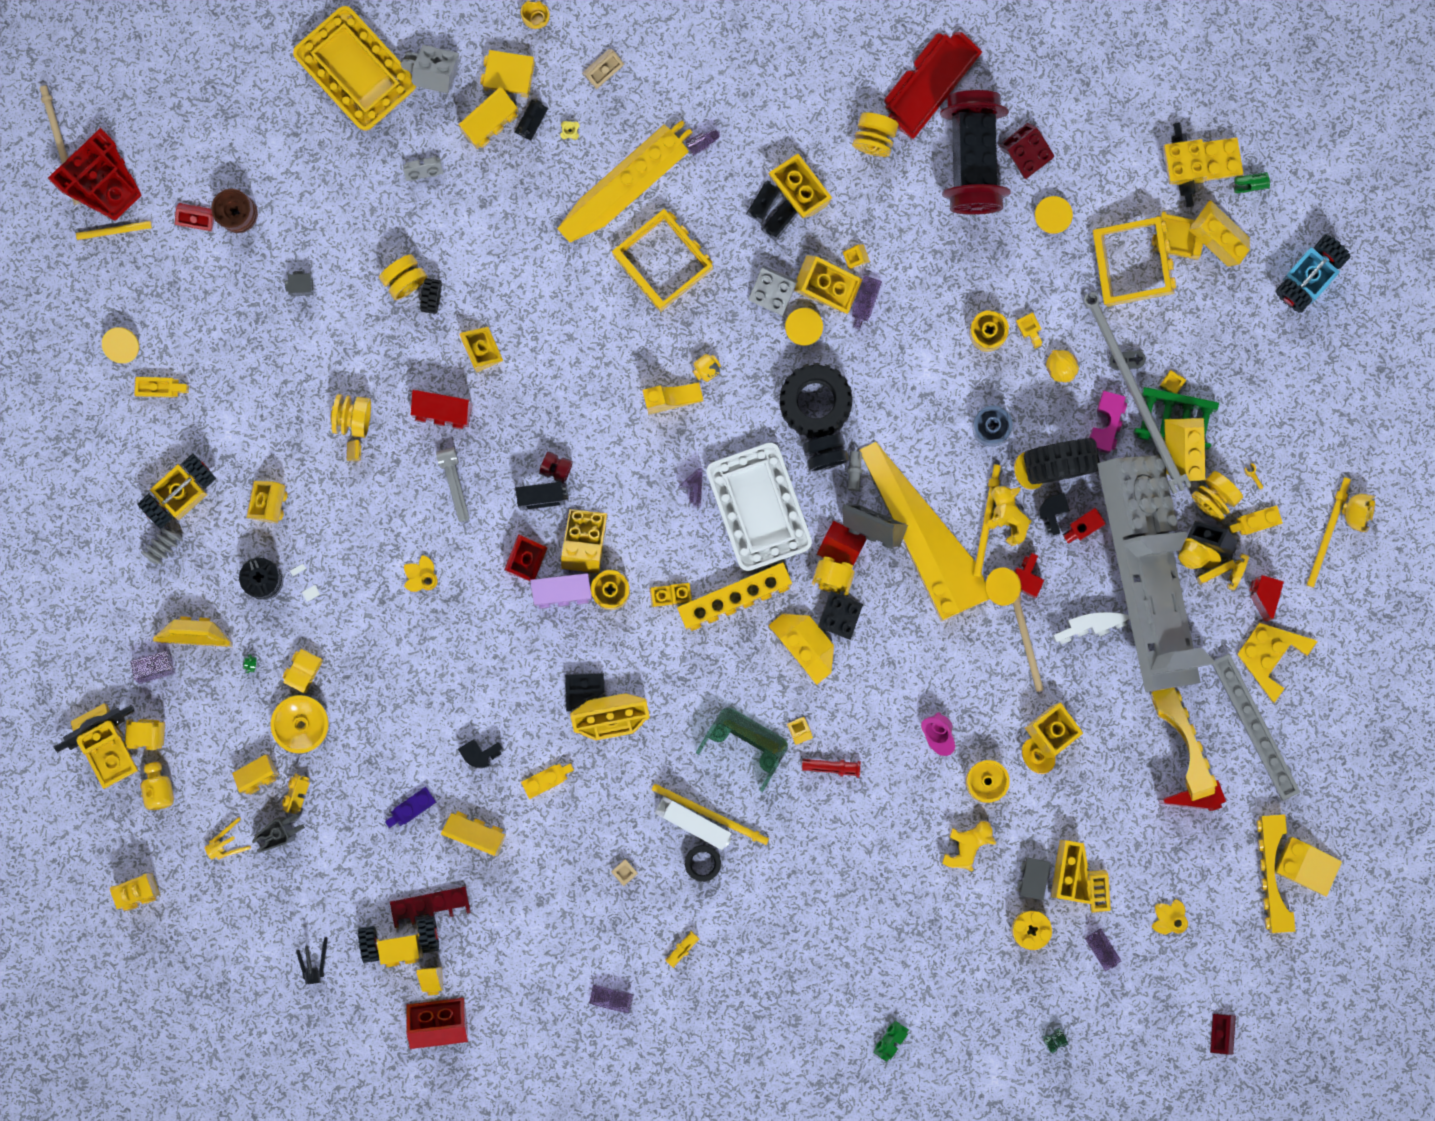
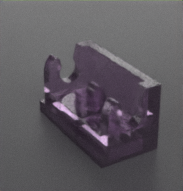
M168 651L131 660L130 665L134 680L138 684L176 674Z

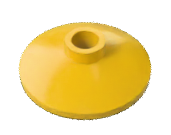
M1032 738L1024 742L1022 757L1028 768L1038 774L1049 773L1055 766V757L1047 759Z

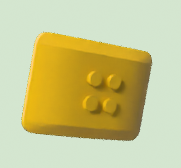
M348 6L338 8L299 42L293 50V56L348 118L363 131L372 129L414 92L417 87L412 83V74L405 69L403 70L400 65L401 62Z

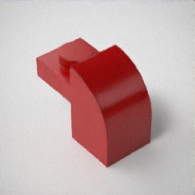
M1031 553L1029 557L1025 556L1021 564L1024 569L1016 567L1014 572L1020 579L1021 592L1036 599L1045 580L1031 574L1038 555Z

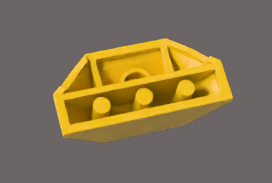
M782 614L768 625L816 685L831 674L834 645L810 616Z
M180 616V620L174 619L153 637V641L157 643L233 647L231 640L218 625L210 622L211 618L199 617V621H193L191 617Z
M627 693L588 700L570 713L574 732L595 741L633 734L650 718L647 700Z

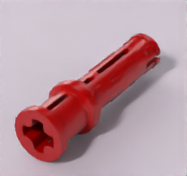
M803 758L802 771L834 773L840 777L849 775L860 778L861 761L857 763L845 762L842 759L839 762Z

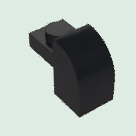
M1065 493L1047 498L1038 511V521L1046 519L1047 522L1044 523L1047 534H1051V537L1061 534L1056 516L1070 511Z
M476 739L458 748L463 759L470 766L480 769L492 766L488 759L490 757L492 760L502 755L501 751L504 749L501 743L497 742L482 751Z

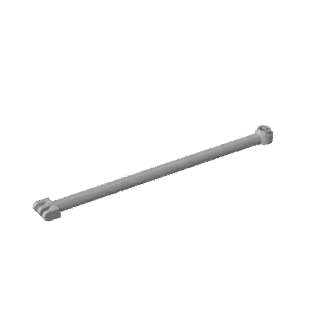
M1090 292V299H1093L1095 303L1089 304L1087 293L1084 297V305L1091 309L1172 479L1168 481L1171 492L1173 494L1177 493L1175 485L1178 486L1180 491L1184 490L1182 482L1185 483L1187 488L1191 487L1187 475H1180L1098 304L1099 296L1095 292Z

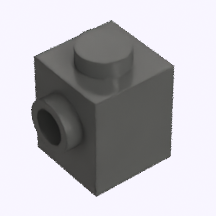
M294 271L293 274L288 275V280H285L286 292L291 297L314 295L313 276L311 273L304 274L303 271Z

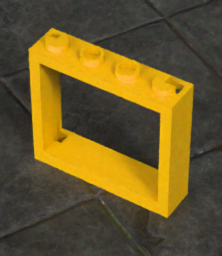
M665 209L660 211L612 251V256L660 313L713 270V261L707 254L703 255L701 253V247L696 240L691 241L687 236L689 232L683 225L679 227L675 222L677 220L675 215L670 211L667 212ZM663 220L704 267L664 301L623 254Z
M1161 217L1093 230L1103 301L1107 307L1175 294L1174 289L1177 288L1176 278L1172 277L1171 270H1174L1172 258L1169 259L1168 251H1171L1170 241L1166 240L1165 234L1168 232L1166 221H1163ZM1156 225L1165 287L1114 297L1104 235Z

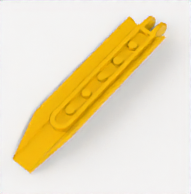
M682 120L672 129L665 125L661 126L583 195L557 230L571 243L605 227L689 152L683 142L693 133L691 129L686 130L678 138L675 133L685 125Z

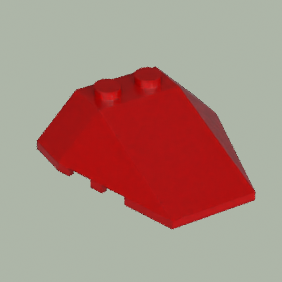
M101 128L48 177L60 192L114 221L142 196L132 175L129 174L123 158L120 157L115 142Z

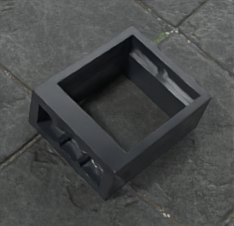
M561 481L515 487L517 506L520 511L566 505L565 500H569L568 490Z

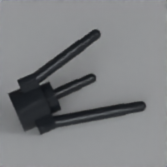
M327 937L324 938L319 970L318 967H312L308 946H305L308 968H305L300 950H296L305 984L321 983V977H324Z

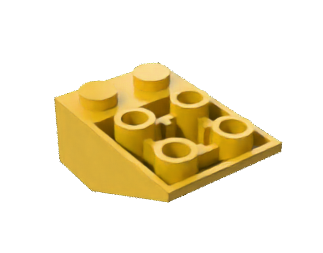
M569 509L561 555V569L599 573L607 513Z

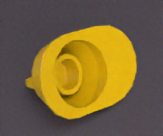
M1186 538L1181 550H1179V561L1189 569L1214 568L1221 562L1220 554L1216 550L1192 538Z

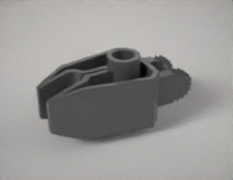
M294 814L289 818L280 817L274 819L257 833L252 843L262 839L266 840L265 845L257 849V852L267 851L295 841L296 833L305 828L303 824L296 826L294 829L292 828L290 823L299 818L298 814Z

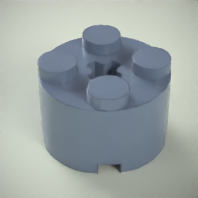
M991 405L984 407L978 412L973 421V434L977 441L985 446H998L1009 437L1013 426L1012 419L1009 413L999 406ZM990 422H993L995 426L997 425L994 430L988 427Z

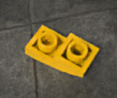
M690 583L649 588L652 607L692 601Z

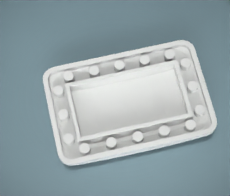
M766 443L709 464L706 470L741 569L751 571L810 549L812 540L780 449L776 444Z

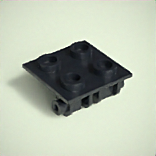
M830 591L820 622L818 623V628L851 640L863 604Z

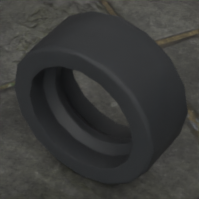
M700 845L688 852L684 865L686 872L691 878L696 881L706 882L718 875L721 869V859L715 849L710 846ZM707 852L713 857L714 868L709 874L699 875L693 870L691 863L697 853Z

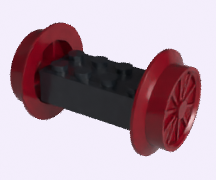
M966 90L952 93L947 97L948 107L940 111V116L952 120L954 187L944 190L942 197L950 200V211L953 213L981 215L999 212L1003 210V198L1009 196L1011 190L997 185L996 119L1008 115L1009 109L1001 105V95L994 91Z

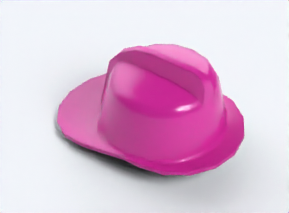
M937 712L932 717L925 718L921 723V728L930 748L941 756L951 755L955 751L956 746L952 735V722L940 712Z

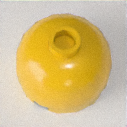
M1357 494L1351 497L1348 503H1344L1342 514L1345 515V521L1349 527L1360 532H1368L1370 527L1366 526L1367 521L1372 520L1375 510L1374 495Z

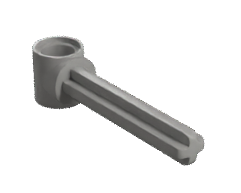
M455 447L436 451L439 467L445 469L458 521H468L469 514L456 470V465H458L459 461L456 457Z

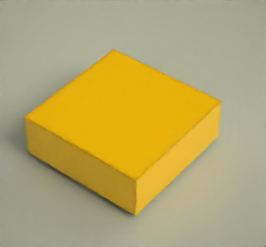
M1170 370L1160 384V387L1167 392L1178 394L1186 379Z

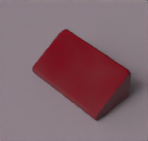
M1213 1014L1210 1053L1234 1054L1236 1015Z

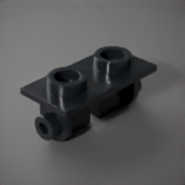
M531 100L514 133L532 141L548 107L542 105L543 103L539 100Z

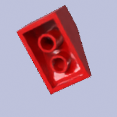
M1216 780L1215 794L1192 801L1188 790L1158 801L1159 804L1214 811L1222 808V803H1225L1226 799L1219 780Z

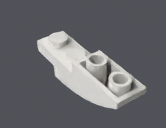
M1111 612L1079 616L1068 620L1069 629L1053 635L1052 638L1055 643L1060 642L1062 645L1071 641V636L1077 634L1078 637L1088 634V629H1091L1093 635L1098 634L1100 637L1109 633V628L1116 626L1119 629L1128 625L1126 621L1130 620V617L1126 614Z

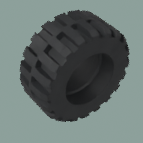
M814 363V365L805 364L802 368H797L791 375H788L784 385H782L780 393L782 417L788 423V426L799 435H806L807 438H821L826 435H832L835 431L840 430L849 418L853 403L851 387L848 385V380L845 376H842L839 370L830 368V365L825 364L823 366L820 363ZM818 383L825 385L833 394V408L822 418L808 417L799 408L798 396L801 390L809 384Z
M1093 438L1070 440L1025 451L1023 456L1028 481L1031 484L1070 479L1099 471L1098 463H1100L1096 441Z

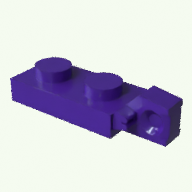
M424 787L395 807L390 812L392 817L386 820L385 823L388 828L393 827L397 823L400 827L406 825L437 802L427 787Z

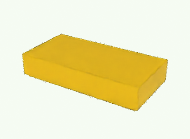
M1231 560L1197 577L1196 580L1201 585L1233 569L1236 565Z

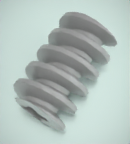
M167 525L168 529H161L163 535L156 533L158 541L151 539L153 546L146 545L148 552L141 551V554L155 565L156 563L162 565L161 557L168 558L166 551L172 553L171 546H178L175 540L183 541L182 536L169 525Z

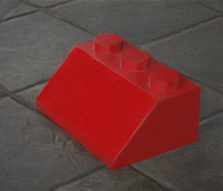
M412 390L410 415L417 422L426 423V420L434 421V425L445 426L446 423L451 424L452 428L463 430L464 427H469L473 405L468 399Z
M456 998L407 1004L406 1034L410 1049L468 1042L465 999Z

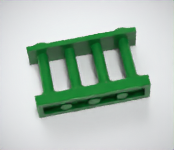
M1144 387L1141 391L1151 414L1153 404L1156 401L1164 402L1165 408L1160 428V434L1164 441L1165 419H1170L1172 407H1175V404L1181 405L1182 409H1184L1182 419H1190L1191 411L1194 408L1201 410L1202 418H1204V438H1206L1210 415H1212V412L1218 411L1219 402ZM1142 420L1141 429L1135 428L1133 434L1137 435L1139 439L1148 440L1152 437L1144 420ZM1205 442V449L1208 450L1211 447V443Z

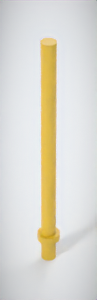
M655 783L651 789L666 798L752 838L751 841L753 842L758 841L767 845L769 838L759 834V831L756 830L755 832Z

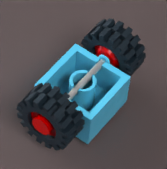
M1324 235L1314 246V249L1311 247L1282 279L1283 282L1275 291L1277 296L1289 308L1302 313L1340 273L1338 269H1341L1351 257L1350 253H1348L1349 251L1339 241H1336L1335 238Z

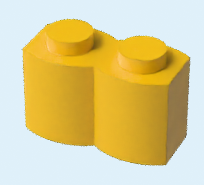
M300 649L299 652L296 651L291 660L293 665L290 669L287 668L282 678L284 679L283 683L306 694L323 660Z

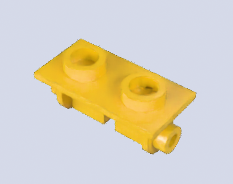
M295 773L294 777L290 778L288 794L282 800V810L287 813L290 810L292 814H298V811H301L304 798L298 797L299 793L306 795L310 784L308 777L302 776L300 779L301 776Z

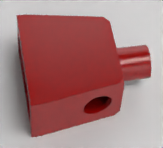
M1094 508L1071 523V529L1062 535L1068 544L1077 538L1082 541L1107 524L1098 510ZM1085 524L1087 529L1081 533L1078 527Z

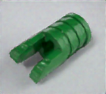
M1268 172L1234 178V183L1237 184L1234 187V193L1237 194L1270 189Z

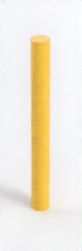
M146 221L76 233L77 240L150 229L152 228V222Z

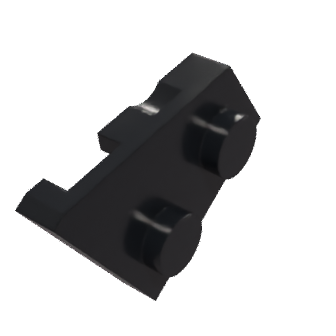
M604 673L565 674L566 712L605 692Z

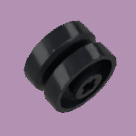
M843 434L817 438L802 445L804 454L813 456L807 460L810 472L830 469L849 461L847 450L840 449L845 445Z

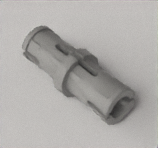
M850 452V465L847 469L849 474V491H860L862 452Z

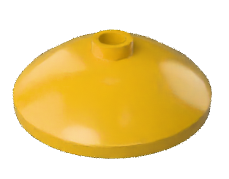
M297 695L283 700L275 708L270 726L273 738L280 747L292 753H307L316 749L324 741L328 733L329 720L324 707L318 701L308 696ZM301 721L305 723V727L302 729L298 727Z

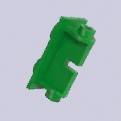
M895 1020L887 1028L883 1039L876 1044L873 1053L888 1062L898 1050L893 1044L896 1042L901 1045L908 1036L907 1032L909 1029Z

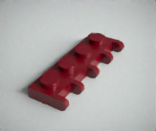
M466 886L390 902L395 928H399L398 920L410 918L412 925L416 924L415 916L424 914L434 916V912L448 910L449 916L454 917L453 909L464 906L466 907L467 914L471 913Z

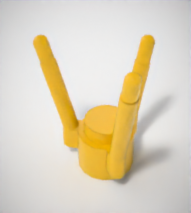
M241 817L233 821L204 847L211 860L216 857L220 860L223 857L251 849V846H246L223 853L225 851L224 846L233 841L235 837L232 836L223 842L218 841L241 820Z

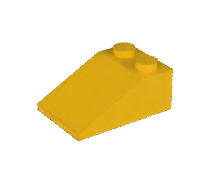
M806 255L796 280L798 282L794 291L848 314L863 279L817 256Z
M1288 837L1275 866V874L1327 897L1342 861L1294 837Z

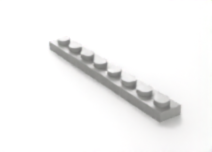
M1230 654L1215 660V664H1212L1281 800L1284 801L1300 793Z

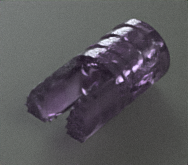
M712 129L704 134L702 132L685 141L692 156H695L709 148V145L719 139L721 134L717 130Z

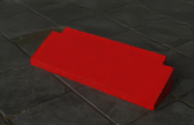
M955 32L951 38L946 34H935L914 61L915 70L906 71L885 97V107L891 111L888 117L899 123L898 129L914 139L982 54V51L962 32Z

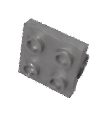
M763 265L748 301L783 316L798 281Z

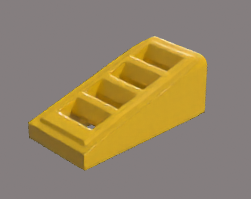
M1106 870L1088 871L1091 897L1094 905L1090 904L1091 913L1111 911L1108 872ZM1096 878H1103L1101 881H1093ZM1104 885L1102 889H1094V886ZM1094 894H1105L1103 897L1094 896ZM1105 901L1106 904L1095 905V902Z

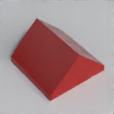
M833 520L816 555L822 558L830 557L839 564L845 562L854 566L867 539L862 534L857 535L849 532L848 527Z
M518 534L504 571L531 582L530 580H534L537 576L548 547Z

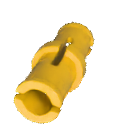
M690 931L680 944H676V948L665 961L675 968L678 962L685 955L687 956L689 954L688 951L700 940L699 937Z

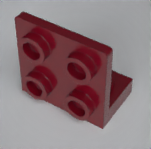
M1026 123L998 145L1002 152L1010 155L1025 179L1029 178L1055 157L1038 128L1030 123Z

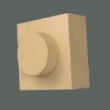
M626 859L611 871L623 886L638 875L637 871Z

